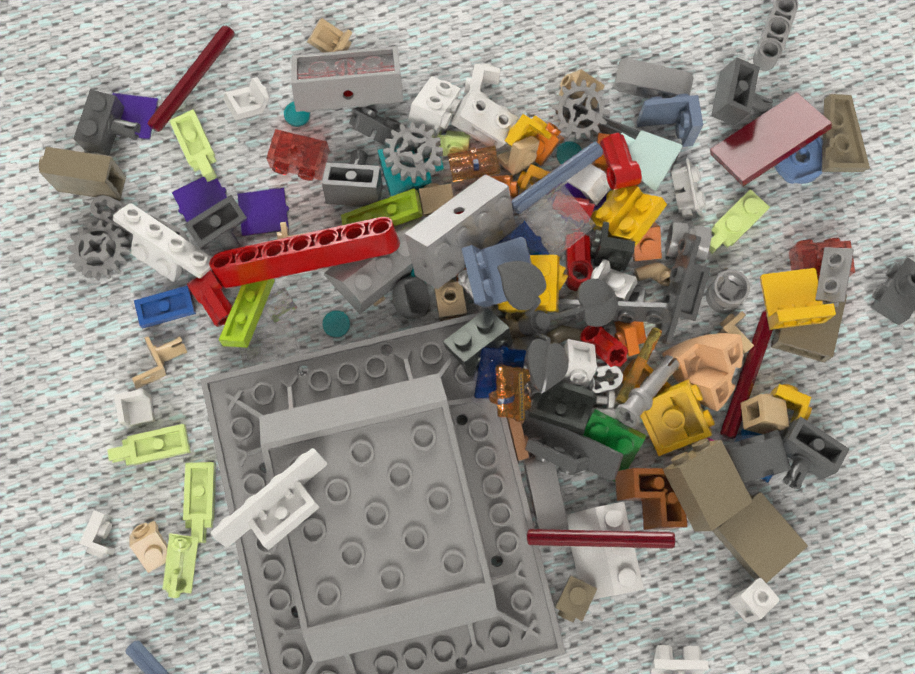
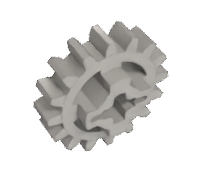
M582 80L581 86H577L572 81L571 89L568 90L566 87H562L563 96L555 95L559 104L553 105L552 109L558 111V114L552 118L553 120L561 121L557 127L559 130L567 128L566 136L569 137L572 132H575L576 139H580L581 133H585L587 138H591L590 131L594 130L600 133L598 125L600 123L603 125L607 124V121L603 119V115L610 114V111L604 109V106L610 102L609 99H601L605 93L604 90L595 91L596 83H593L589 88L587 87L586 80ZM576 92H585L581 98L575 100L568 98ZM593 97L598 101L599 114L592 109L591 102ZM586 101L587 115L581 114L575 121L577 111L574 107L576 105L581 106ZM563 107L568 108L571 118L569 123L565 120ZM590 120L594 122L586 128H577L582 121Z
M411 122L408 129L401 124L399 133L394 130L391 131L392 139H385V146L387 148L383 149V154L387 158L385 159L386 167H392L391 172L393 176L400 172L402 181L407 176H410L412 183H415L416 176H421L423 180H426L427 172L433 175L436 173L434 165L441 166L440 156H443V148L439 147L441 145L440 137L434 138L435 131L433 129L426 132L425 124L422 123L418 129L415 128L414 122ZM402 142L401 147L397 148L399 143ZM429 153H431V156L428 159V161L424 163L425 157H428Z
M102 220L98 221L97 226L87 222L88 229L84 230L79 227L77 229L80 235L78 237L73 235L70 237L75 244L67 247L70 252L74 253L68 258L72 263H75L73 267L78 272L82 271L86 278L92 275L96 280H100L101 274H104L105 277L110 279L111 271L114 270L119 274L121 271L118 266L120 264L127 265L128 262L123 257L130 255L131 252L125 247L130 243L126 237H123V231L120 228L116 229L115 225L111 222L107 226ZM100 247L102 250L98 253L96 250Z

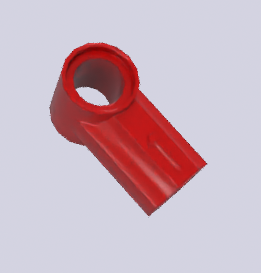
M614 133L602 138L600 146L603 149V155L607 164L606 177L609 187L612 190L639 185L642 180L641 169L637 161H632L624 135Z
M573 233L565 237V275L568 276L565 285L572 291H578L584 281L591 279L593 272L590 260V236L585 233ZM573 272L582 273L584 279H577Z
M209 270L203 277H196L187 282L186 284L198 303L203 305L216 327L225 325L232 305L223 294V288L213 272Z
M588 325L581 332L580 339L582 342L595 345L597 359L603 360L610 367H621L627 361V353L629 351L627 347L609 334L602 326L593 327Z

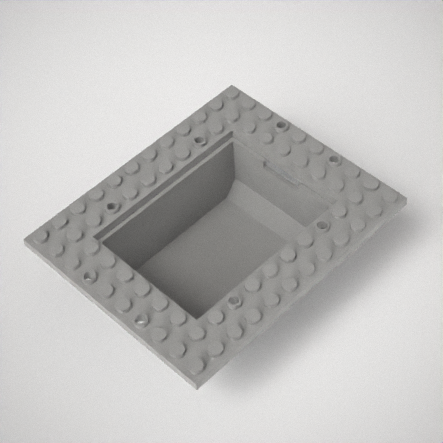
M480 312L200 379L229 515H232L244 505L249 497L260 492L270 483L273 477L283 473L295 463L300 455L307 453L310 449L314 448L327 462L326 467L304 484V487L319 505V509L269 550L262 545L252 529L235 541L264 674H486L565 653L539 545L527 544V531L534 529L504 406L503 404H498V399L502 398L493 362L491 360L483 370L469 377L465 373L463 365L445 348L443 343L445 339L480 314ZM384 346L392 348L390 355L386 356L381 353ZM301 366H307L309 369L308 373L304 376L299 375L298 372ZM459 415L467 417L468 421L465 425L457 423L456 419ZM263 463H265L267 473H263L261 470ZM500 556L502 558L501 565L493 566L491 563L492 557ZM294 606L297 607L298 616L293 614ZM459 657L467 660V664L463 668H459L455 664Z

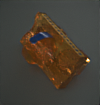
M495 146L479 149L471 147L468 151L448 154L453 182L482 177L485 174H499L501 171Z
M505 365L496 367V391L489 393V401L497 404L498 417L512 418L516 422L525 420V411L531 408V398L528 394L524 393V385L530 381L528 369Z

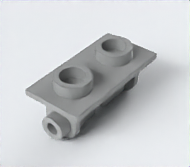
M824 248L815 300L827 301V304L834 303V307H838L839 303L845 302L854 252L853 248Z

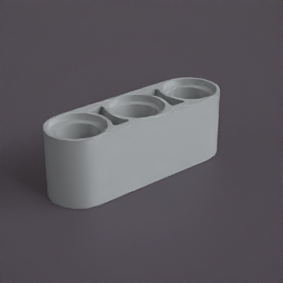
M776 0L774 2L753 56V63L760 67L759 70H771L783 53L798 10V0ZM764 53L770 54L771 57L766 56Z
M623 59L618 65L614 88L622 93L648 99L656 96L663 99L673 98L679 94H689L690 96L694 77L686 71L634 59Z
M534 457L523 459L537 529L569 530L555 464L542 462Z

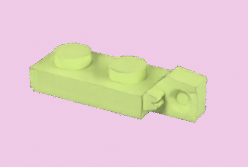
M194 109L169 120L189 165L195 172L200 170L207 182L216 179V173L211 165L217 162L216 155Z
M750 189L712 227L711 231L714 236L711 238L709 252L713 254L722 244L728 248L736 243L768 211L770 206Z
M185 424L127 436V439L122 440L123 446L107 449L109 461L115 463L125 460L127 466H135L191 453Z
M215 462L185 464L183 520L185 521V528H191V537L199 538L198 543H206L207 528H213L216 483Z

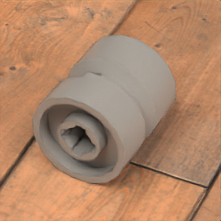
M672 221L667 235L665 255L677 258L678 244L683 238L684 233L701 236L695 261L705 262L710 249L711 227L695 225L691 229L686 223Z
M737 270L721 272L707 289L706 301L709 307L720 314H728L735 311L750 293L748 278Z

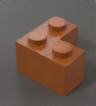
M631 468L618 471L615 478L617 501H642L644 530L687 528V515L663 471L665 468Z

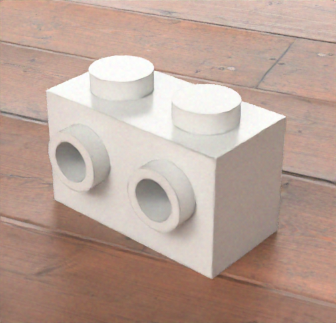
M431 76L411 104L407 125L410 126L411 122H414L415 128L419 129L423 123L425 124V131L428 132L433 129L435 137H437L442 128L447 129L452 114L455 115L461 103V100L458 99L461 88Z
M473 89L463 97L450 124L496 151L506 143L504 140L508 136L510 128L515 125L518 117L512 114L507 107L491 101L485 93Z

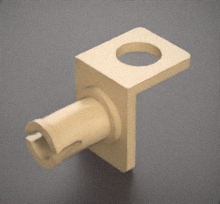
M148 336L144 338L157 367L132 378L136 389L166 376L163 367L165 365L164 362L187 353L180 337L159 347L153 346Z

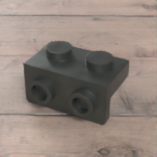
M603 222L601 230L596 229L594 240L591 243L590 256H594L593 265L599 266L602 260L605 259L609 260L611 269L619 272L621 270L625 271L634 253L635 242L607 237L609 222Z
M486 308L445 339L443 343L445 348L463 365L465 373L470 377L474 373L483 370L495 357L505 353L513 341L509 327L490 309Z
M561 380L547 391L535 394L528 417L583 435L596 393L590 391L585 386H574Z

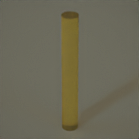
M652 327L640 350V354H638L615 399L619 404H624L628 400L629 392L634 389L662 334L660 329Z

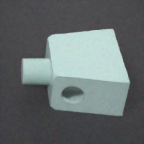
M642 130L636 139L621 133L626 140L632 161H637L640 166L642 181L651 189L657 191L683 145Z

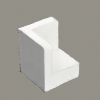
M589 164L567 180L569 184L581 190L585 197L590 199V202L596 204V206L610 189L605 172L592 164Z
M144 389L114 395L118 422L126 427H133L155 422L152 397Z

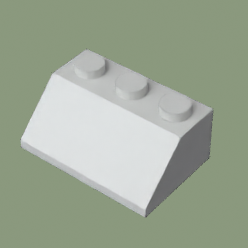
M624 502L599 506L566 515L569 530L631 531ZM570 546L577 578L597 588L593 599L644 590L635 548Z

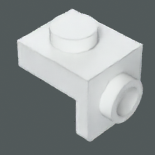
M475 64L472 78L467 77L464 93L468 94L473 89L481 91L483 82L498 85L501 69L491 64Z
M256 77L252 78L249 87L226 92L223 100L234 119L239 120L263 113L269 100V94L266 87Z

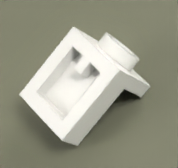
M605 259L602 260L599 267L593 270L591 279H599L608 284L615 291L618 301H628L637 285L635 276L611 269L609 260Z
M567 339L564 350L568 356L569 366L562 381L571 385L588 387L597 369L595 345Z
M93 511L79 544L88 547L87 553L103 558L104 553L114 554L116 549L100 543L102 539L107 538L111 531L112 523H110L112 516L99 511Z
M758 578L747 589L736 592L727 601L746 623L762 619L779 602V598L762 578Z

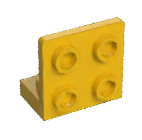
M815 268L762 274L760 276L770 330L825 323L836 315L834 303L823 305V301L815 300L818 287Z

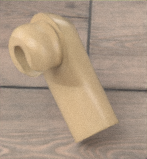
M659 262L634 269L637 281L651 278L661 285H670L671 269Z

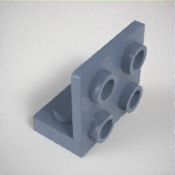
M679 94L673 98L664 99L659 96L651 97L643 102L636 121L637 127L676 123L677 139H681L683 147L693 146L704 125L699 96Z
M523 237L481 250L473 245L461 248L474 302L484 308L507 301L497 266L511 261L531 263L527 243Z

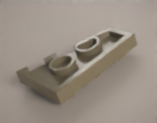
M830 94L824 98V116L832 122V129L823 134L822 172H864L870 169L852 95Z

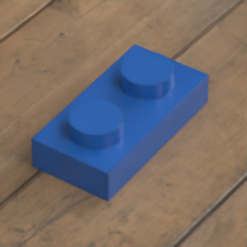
M188 286L134 300L139 325L142 329L196 314L192 294Z

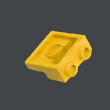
M638 186L610 190L602 207L592 213L589 225L596 231V229L601 230L603 222H609L607 237L634 241L635 246H637L667 206V203L662 197L643 194Z
M530 255L531 263L542 272L546 281V290L538 296L541 303L535 311L558 312L560 256ZM508 301L496 304L498 305V310L502 312L526 311L513 308Z
M689 379L663 389L662 393L652 398V407L640 415L658 456L712 436L711 426L715 425L708 409L703 411L699 401L703 400V396L698 385H691Z

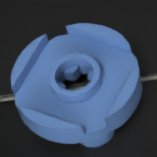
M818 137L797 151L800 155H806L807 158L804 162L796 160L795 152L777 164L775 169L786 182L791 184H806L816 180L822 174L823 140Z

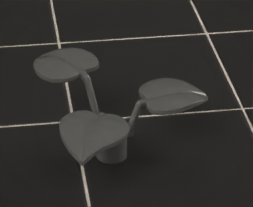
M506 262L497 266L501 276L503 292L513 308L526 310L525 314L519 318L518 327L522 334L532 336L535 339L527 349V365L535 388L539 393H543L564 378L569 366L568 356L564 348L557 343L550 344V338L541 334L548 330L550 321L583 311L584 320L589 326L600 327L609 323L615 316L618 299L615 291L604 281L589 279L580 285L577 292L580 307L548 316L543 311H535L541 303L538 296L546 290V281L542 272L535 265L528 262Z

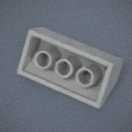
M425 216L394 226L400 240V247L395 252L332 266L324 272V276L359 314L363 313L392 290L399 280L411 275L413 265L404 233L424 220Z

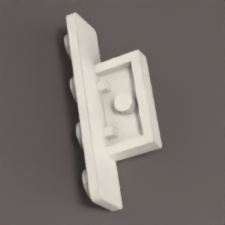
M130 203L113 215V221L133 234L131 254L172 282L180 278L182 268L198 278L203 277L211 270L209 266L211 256L135 205Z
M314 448L300 455L295 463L283 473L273 477L270 483L260 492L249 497L243 506L232 515L221 520L218 526L211 531L212 537L223 546L229 547L248 530L252 529L262 545L268 550L271 549L320 508L304 487V484L326 467L327 462Z

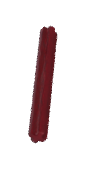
M223 25L149 119L147 124L154 131L160 132L235 36V32L229 26Z
M766 310L762 312L751 342L754 346L748 351L720 431V435L728 439H734L737 436L742 421L741 403L750 398L773 329H769Z
M529 529L527 531V544L675 548V533Z

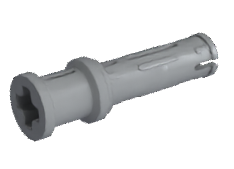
M666 355L640 388L632 389L629 392L628 400L616 408L615 414L623 424L630 427L636 426L640 420L639 416L652 407V398L679 368L677 360L671 366H668L674 357Z

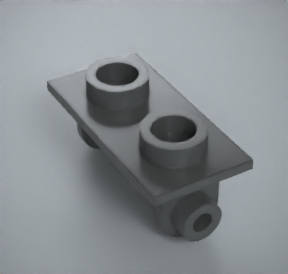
M370 106L352 109L353 112L357 113V116L353 115L349 122L353 129L368 137H371L374 129L377 130L373 140L385 145V139H392V130L400 132V122L389 117L384 119L378 116V111Z

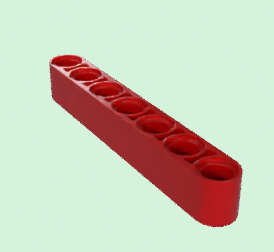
M379 217L222 251L210 259L209 266L220 285L224 288H231L388 255L400 247V240L392 220L388 217Z

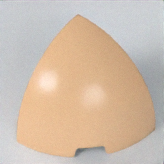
M731 333L703 335L683 341L669 348L662 355L663 357L666 355L674 357L668 366H671L675 360L678 361L679 368L673 373L676 381L681 383L689 379L691 385L697 384L703 396V400L699 402L712 410L718 411L727 402L735 388V384L731 381L735 368H741L742 338L741 335Z

